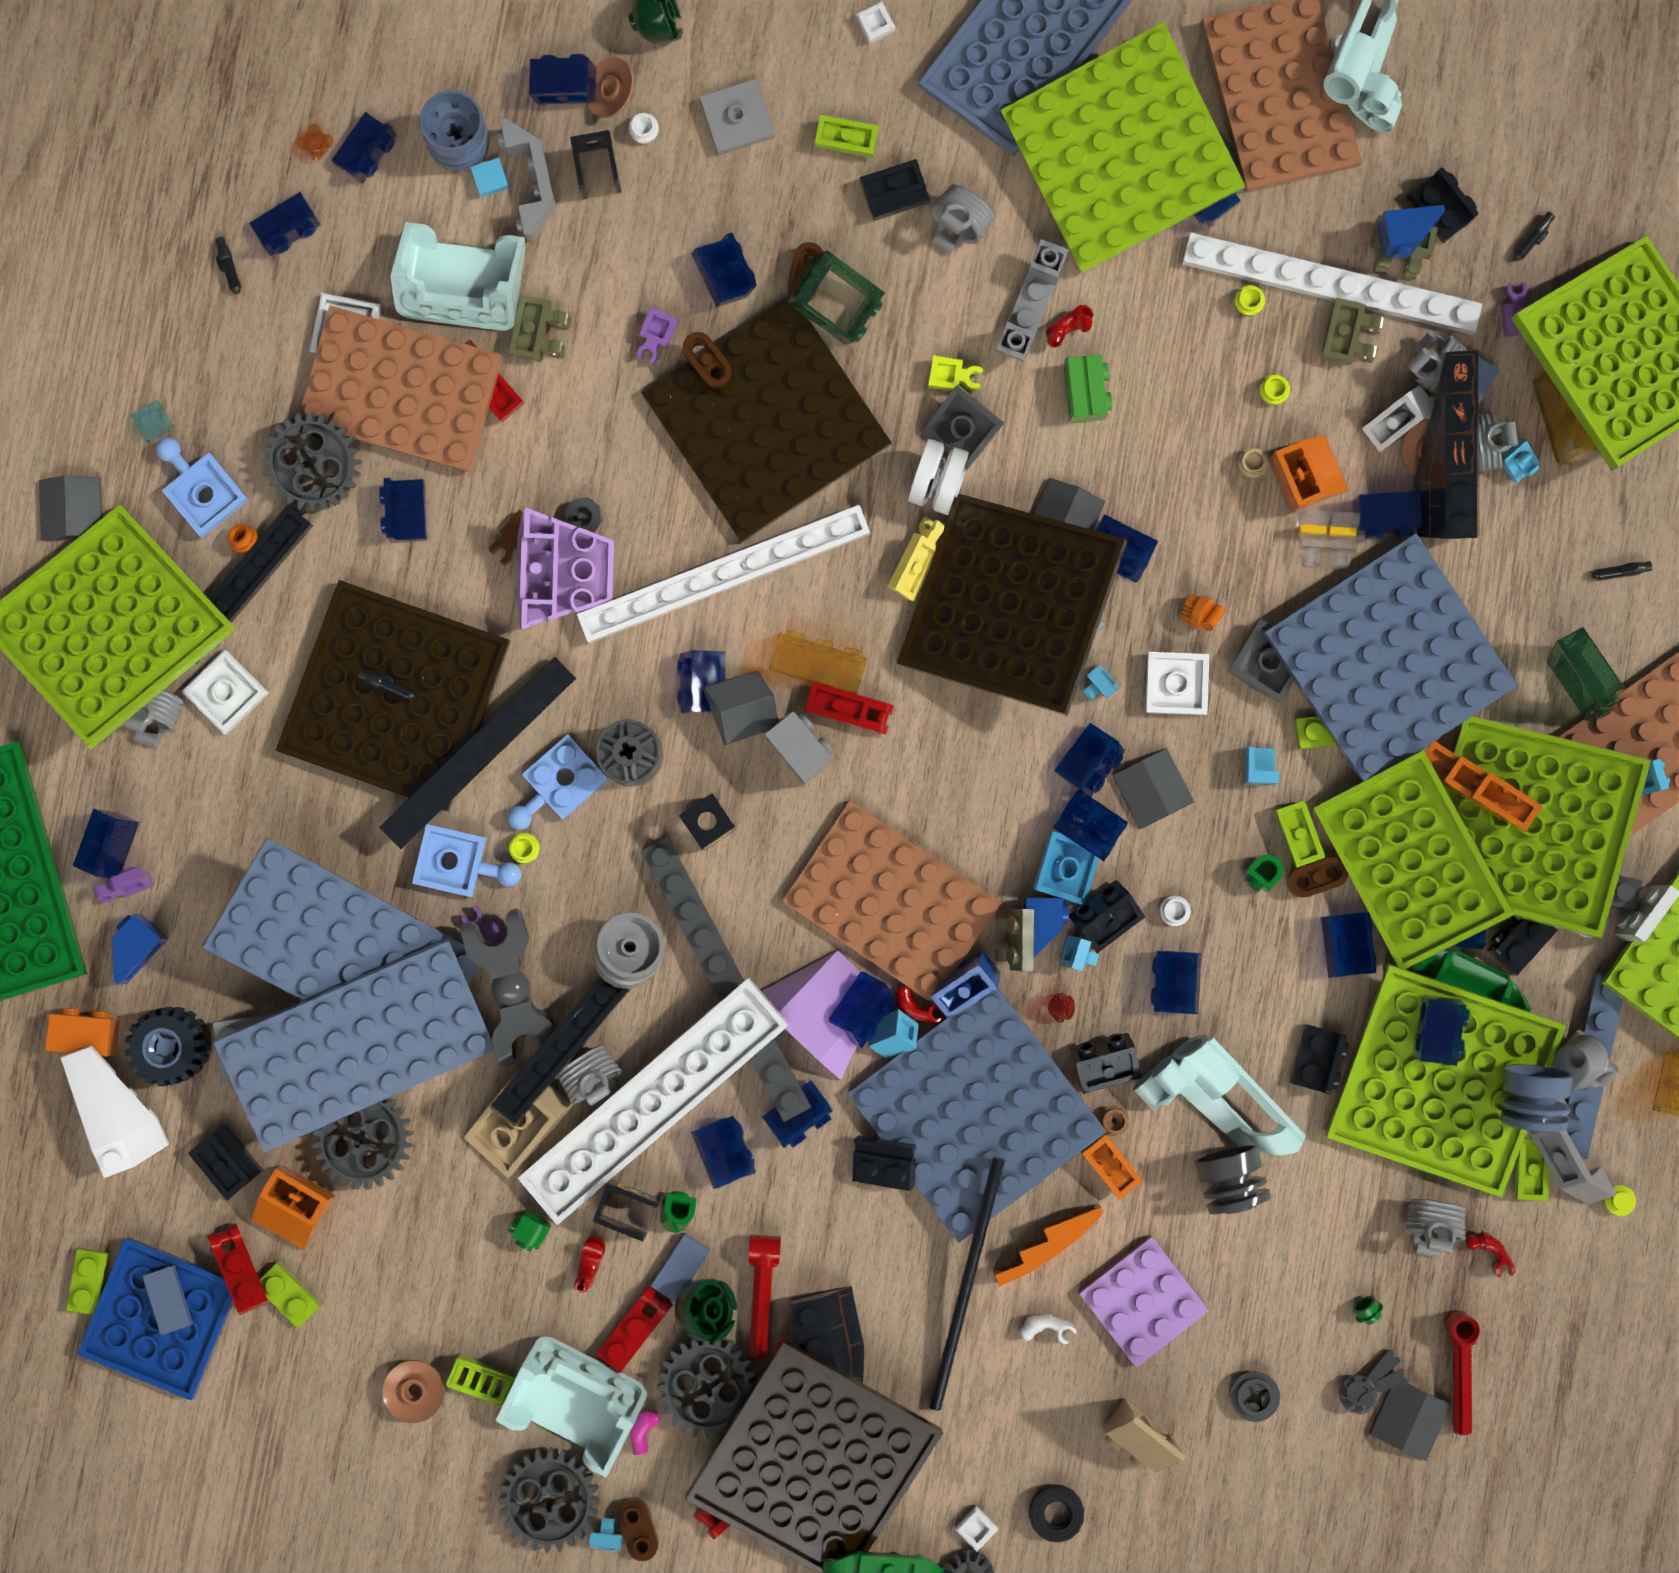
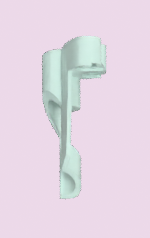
M1361 0L1356 15L1348 24L1325 76L1323 87L1331 99L1341 104H1347L1353 114L1371 129L1380 133H1389L1393 130L1402 108L1401 91L1398 90L1397 84L1389 79V75L1381 74L1380 70L1397 21L1395 9L1399 0H1385L1371 37L1359 31L1372 0Z
M1201 1035L1184 1042L1172 1055L1161 1060L1142 1077L1133 1088V1091L1153 1111L1162 1104L1167 1106L1176 1095L1181 1093L1239 1147L1257 1145L1261 1151L1267 1154L1289 1155L1299 1151L1306 1137L1301 1129L1214 1037L1209 1039L1208 1036ZM1238 1082L1279 1127L1271 1132H1254L1221 1096Z

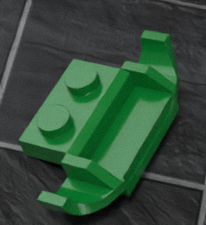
M1454 948L1452 950L1445 949L1415 964L1412 968L1416 971L1423 970L1433 974L1435 980L1529 1012L1531 1011V1007L1522 991L1508 974Z
M856 1551L834 1561L824 1560L822 1573H944V1566H938L931 1559L920 1554L901 1555Z

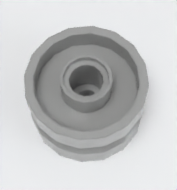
M626 912L612 917L604 923L594 945L593 962L597 973L605 982L617 988L631 989L645 984L653 977L664 954L665 942L661 930L653 920L642 914ZM624 948H630L633 952L629 953Z

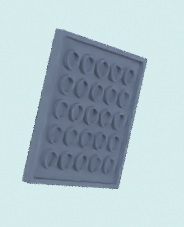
M1417 533L1263 633L1361 783L1406 760L1518 686Z
M999 988L958 1015L948 1017L916 1041V1050L902 1052L848 1093L881 1139L916 1145V1150H914V1184L958 1243L975 1230L993 1157H1000L1005 1160L990 1219L1107 1133L1106 1129Z

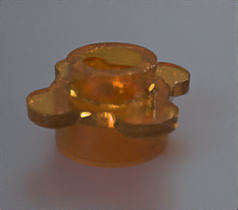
M312 124L308 127V132L304 137L298 138L297 145L299 149L306 150L313 160H320L328 152L329 147L333 145V138L331 135H325L320 131V127L317 124ZM314 140H318L316 145L313 144Z

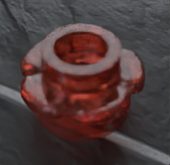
M1064 993L1054 994L1048 1003V1012L1055 1018L1056 1022L1062 1023L1064 1020H1070L1075 1012L1074 999Z

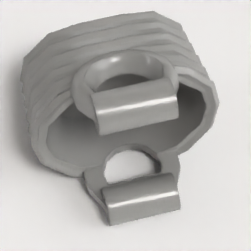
M952 184L932 205V215L939 224L932 241L949 254L964 242L967 244H977L994 220V212L989 204L962 185ZM948 227L959 234L958 240L955 242L942 233L943 229Z
M1428 331L1414 347L1418 354L1408 365V368L1416 375L1414 383L1419 384L1436 395L1446 352L1470 350H1467L1457 339H1454L1453 335L1444 339L1433 331ZM1435 342L1441 345V354L1429 351Z
M1492 411L1483 415L1479 414V471L1501 470V454L1511 447L1519 445L1515 422H1496L1495 414ZM1501 435L1502 446L1495 445L1491 437Z
M163 690L121 726L136 731L135 741L157 748L165 737L166 732L174 731L178 716H180V711L182 710L181 707L184 705L183 700ZM152 720L156 721L159 725L157 735L144 731Z
M1577 1030L1567 1043L1558 1050L1551 1065L1553 1068L1568 1071L1573 1075L1572 1092L1589 1087H1605L1619 1071L1614 1063H1609L1608 1053L1602 1042L1594 1036L1586 1035L1581 1030Z
M599 1045L572 1060L557 1078L560 1080L559 1083H562V1088L565 1089L570 1103L587 1100L591 1106L595 1104L599 1108L617 1092L614 1080L621 1074V1068L615 1063V1059L611 1058L605 1046ZM601 1082V1085L593 1090L594 1085Z
M1414 1198L1409 1200L1410 1205L1408 1206L1409 1211H1407L1408 1217H1406L1407 1222L1405 1223L1406 1228L1404 1231L1413 1235L1415 1254L1438 1258L1440 1252L1451 1254L1455 1241H1464L1466 1239L1465 1207L1429 1199ZM1432 1231L1436 1233L1438 1239L1432 1238ZM1423 1232L1427 1243L1420 1242V1237L1423 1234Z

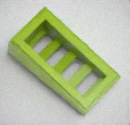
M460 1354L456 1359L446 1386L503 1406L516 1376ZM464 1367L469 1368L465 1381L459 1380ZM476 1371L480 1372L481 1376L477 1385H471ZM489 1375L493 1377L488 1391H485L482 1388ZM499 1380L505 1381L500 1395L497 1396L494 1392Z

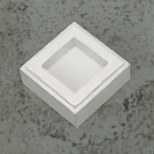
M883 2L855 14V19L868 44L895 32V26Z
M977 1505L955 1526V1530L976 1551L999 1530L998 1526Z

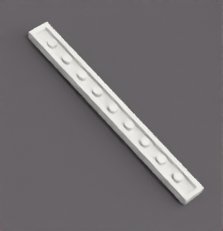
M1190 233L1182 265L1334 302L1336 298L1363 303L1366 304L1365 309L1470 335L1476 333L1483 304L1195 233Z
M857 505L578 613L577 616L587 642L592 643L868 536L870 531L860 505Z

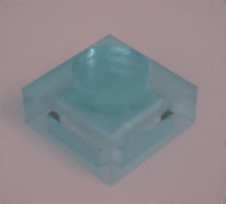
M158 400L131 414L143 438L148 443L175 429Z

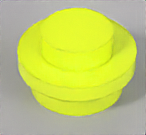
M1244 286L1235 295V307L1243 315H1256L1264 307L1265 296L1261 289L1256 286Z
M1269 375L1261 382L1259 393L1266 403L1279 405L1288 398L1290 385L1281 375Z
M528 833L517 834L509 844L511 857L519 863L534 861L540 851L538 840Z
M1624 1185L1612 1186L1616 1195L1604 1199L1606 1209L1616 1216L1630 1214L1636 1205L1635 1194Z

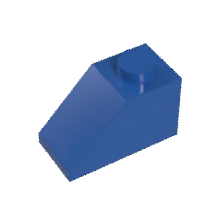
M1444 205L1384 211L1377 222L1382 256H1393L1394 259H1403L1413 254L1444 213Z
M1024 898V909H1034V957L1063 930V923H1068L1069 908L1068 905H1063V898Z
M142 914L127 915L116 927L118 932L112 937L114 981L118 985L128 984L169 940Z
M982 950L962 963L930 997L947 1018L951 1015H958L997 989L1001 972Z

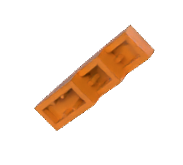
M1433 741L1425 751L1444 786L1523 832L1528 829L1542 808L1541 804L1490 771L1487 773L1463 756H1457L1436 741Z
M1106 1134L1080 1152L1119 1200L1143 1181Z
M1096 1204L1042 1225L1045 1238L1017 1248L1021 1257L1020 1261L993 1271L999 1287L1032 1272L1059 1255L1079 1239L1104 1213L1102 1207Z

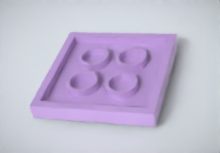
M1151 1235L1078 1292L1136 1368L1209 1311Z

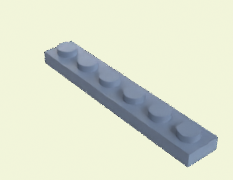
M1594 973L1581 1031L1586 1035L1594 1036L1602 1042L1607 1050L1608 1060L1610 1061L1623 999L1600 983L1605 974ZM1602 1086L1571 1092V1096L1565 1099L1571 1111L1566 1116L1569 1119V1128L1566 1131L1583 1159H1588L1604 1088Z

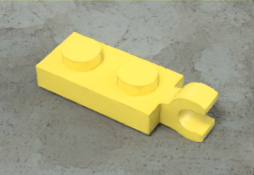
M927 517L921 520L919 524L920 534H913L887 586L903 598L914 602L929 572L937 549L935 543L942 534L945 525L938 520L933 522Z

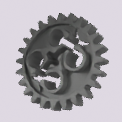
M308 412L306 421L301 413L295 414V423L290 418H285L284 424L286 428L276 425L274 429L278 436H267V439L273 445L263 447L262 449L270 454V458L261 460V463L270 465V469L265 471L263 475L273 476L274 478L268 486L274 487L278 485L280 489L276 496L281 497L287 494V505L297 500L299 510L304 509L307 503L310 511H316L318 503L323 510L329 509L328 500L335 506L340 504L338 495L348 498L350 495L346 487L356 488L357 486L351 478L361 476V473L354 469L355 465L362 464V460L354 459V454L361 451V449L351 448L350 445L356 439L355 436L346 438L344 435L348 427L344 426L337 429L338 419L336 418L326 423L327 417L324 413L320 414L316 420L314 412ZM303 426L301 439H311L314 433L322 436L323 446L320 449L314 448L312 444L305 445L303 449L296 451L297 461L294 464L286 460V450L298 446V442L291 441V439L286 438V435L290 437L297 436ZM315 456L317 462L314 463V466L309 467L307 462L310 460V457ZM330 459L338 463V474L326 478L327 482L338 485V488H326L321 497V490L323 489L321 483L314 484L311 490H306L302 487L301 478L304 474L309 475L312 479H316L320 475L328 473L326 466Z
M391 1098L386 1103V1099L359 1110L358 1112L362 1118L361 1123L355 1128H347L348 1131L355 1134H363L366 1139L377 1143L395 1144L399 1142L398 1145L390 1150L391 1156L389 1157L391 1162H389L387 1154H376V1164L372 1168L367 1167L365 1164L367 1153L379 1151V1148L373 1145L362 1144L361 1140L351 1136L331 1135L328 1137V1134L337 1128V1121L323 1126L321 1131L313 1132V1135L320 1137V1142L313 1144L312 1147L320 1148L322 1151L315 1159L326 1161L321 1168L322 1171L333 1170L329 1178L330 1180H336L341 1176L340 1186L346 1187L351 1181L352 1189L358 1190L361 1183H363L365 1190H369L372 1188L373 1181L377 1186H384L383 1176L389 1180H394L393 1169L398 1171L404 1170L399 1161L400 1159H410V1156L404 1153V1149L414 1146V1144L406 1141V1137L413 1135L414 1131L405 1130L404 1126L411 1122V1119H401L400 1117L404 1113L405 1108L393 1109L397 1102L396 1099ZM351 1114L339 1119V1124L350 1125ZM385 1122L389 1126V1134L382 1140L379 1138L377 1130L379 1125ZM345 1139L349 1144V1150L346 1155L341 1156L338 1153L337 1147L339 1142Z
M692 1339V1346L690 1347L682 1341L680 1343L681 1353L675 1349L670 1351L674 1361L664 1359L662 1364L668 1371H659L658 1377L665 1380V1382L658 1384L657 1390L664 1391L665 1394L659 1397L658 1401L659 1403H668V1406L663 1411L664 1415L674 1413L672 1425L680 1420L683 1422L681 1430L683 1433L690 1426L693 1427V1437L698 1435L700 1429L704 1430L706 1438L710 1437L712 1429L716 1430L719 1437L722 1436L723 1426L728 1427L747 1397L749 1390L755 1384V1381H751L749 1378L756 1374V1370H746V1367L751 1362L750 1357L741 1360L740 1356L743 1348L741 1347L733 1352L731 1350L732 1340L723 1346L721 1345V1340L715 1341V1343H710V1341L699 1343L698 1340ZM714 1357L718 1359L721 1363L722 1371L726 1370L730 1359H733V1371L743 1376L732 1375L729 1384L736 1388L737 1394L732 1398L723 1397L720 1388L724 1385L725 1380L722 1378L713 1384L712 1392L704 1389L695 1395V1402L705 1401L709 1404L710 1411L708 1413H697L694 1410L693 1401H689L684 1413H681L682 1402L676 1397H672V1395L682 1397L686 1389L679 1384L678 1377L681 1374H689L693 1377L694 1385L690 1387L689 1391L692 1394L701 1388L702 1380L711 1383L720 1376L719 1370L713 1372L706 1369L704 1361L707 1358Z
M553 1447L549 1448L547 1456H543L540 1449L536 1450L535 1459L528 1453L525 1454L523 1457L525 1465L516 1461L513 1465L516 1473L508 1471L505 1475L506 1479L511 1483H502L500 1489L507 1493L498 1499L499 1503L506 1504L500 1510L499 1515H509L504 1527H515L511 1537L514 1538L521 1534L523 1536L522 1546L527 1544L529 1540L533 1541V1551L537 1550L539 1544H544L545 1552L549 1553L552 1544H555L560 1552L563 1549V1541H566L571 1547L574 1546V1535L583 1539L585 1531L582 1527L591 1529L593 1522L588 1517H597L598 1510L591 1507L600 1502V1497L592 1495L598 1491L599 1485L589 1484L595 1475L594 1472L584 1474L583 1471L586 1465L584 1463L579 1466L575 1464L576 1454L569 1460L565 1459V1449L560 1452L559 1456L554 1455ZM557 1474H562L568 1479V1491H572L579 1481L582 1482L579 1487V1494L586 1502L579 1497L573 1499L571 1506L575 1509L576 1515L572 1518L564 1517L560 1511V1507L566 1505L568 1497H560L564 1495L566 1488L555 1485L553 1476ZM526 1482H532L537 1485L538 1493L532 1496L530 1502L531 1504L538 1503L535 1504L533 1513H540L544 1516L546 1523L543 1525H535L531 1521V1509H527L524 1515L522 1514L517 1519L520 1506L512 1498L518 1500L519 1503L525 1501L528 1494L524 1491L523 1484ZM546 1494H549L550 1499L557 1498L553 1506H550L548 1501L541 1502Z

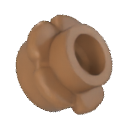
M1114 1105L1105 1108V1112L1100 1115L1099 1121L1106 1129V1134L1116 1136L1126 1132L1129 1126V1115L1123 1108L1119 1109ZM1112 1118L1117 1119L1115 1124L1111 1122Z

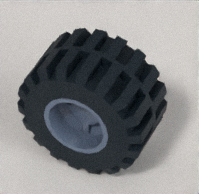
M165 1007L140 1016L137 1019L138 1023L131 1025L129 1031L132 1034L126 1036L125 1043L130 1044V1047L125 1049L124 1052L125 1056H131L132 1061L127 1064L130 1069L136 1067L138 1071L135 1075L139 1079L145 1077V1083L150 1085L158 1083V1086L162 1087L172 1086L194 1077V1074L199 1073L203 1069L201 1065L209 1059L206 1051L211 1050V1043L206 1041V1037H209L210 1033L209 1030H203L202 1026L205 1023L202 1019L196 1020L194 1012H185V1008Z

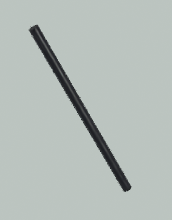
M993 1157L929 1405L931 1409L941 1411L1003 1171L1005 1160L1000 1157Z

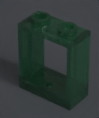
M826 250L818 253L787 304L838 341L847 345L854 343V341L856 343L859 342L867 330L865 324L870 316L874 317L881 309L883 302L880 300L885 292ZM829 270L866 296L845 331L808 305V302Z
M1581 627L1557 640L1547 659V663L1585 720L1588 721L1594 717H1597L1599 720L1614 711L1613 706L1620 701L1619 696L1625 687L1585 628Z

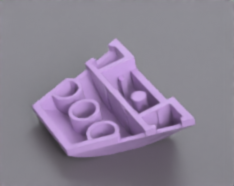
M523 507L517 535L516 601L520 629L522 630L541 622L551 621L560 616L583 611L612 601L614 540Z
M838 950L761 991L789 1023V1026L785 1029L840 1080L847 1069L882 993Z

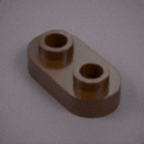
M806 242L797 247L788 279V294L800 304L809 303L815 298L823 269V250L813 242ZM807 256L815 259L812 264H806L803 260ZM800 285H806L808 291L800 293L797 291V288Z
M694 332L688 335L683 342V352L686 359L707 386L714 389L725 387L732 377L729 362L705 333ZM698 345L703 346V353L695 354L693 352L694 347ZM719 369L722 371V376L713 378L711 376L712 371Z
M1329 857L1292 870L1287 877V887L1296 897H1310L1341 886L1347 880L1348 872L1341 859ZM1328 867H1332L1335 870L1333 878H1328L1326 875ZM1299 877H1304L1307 881V885L1304 888H1300L1297 885Z
M630 1497L624 1500L619 1507L617 1514L618 1522L630 1556L637 1561H648L655 1556L658 1550V1535L646 1502L638 1497ZM635 1511L639 1518L637 1520H630L627 1513ZM645 1541L648 1544V1548L640 1550L637 1547V1543Z

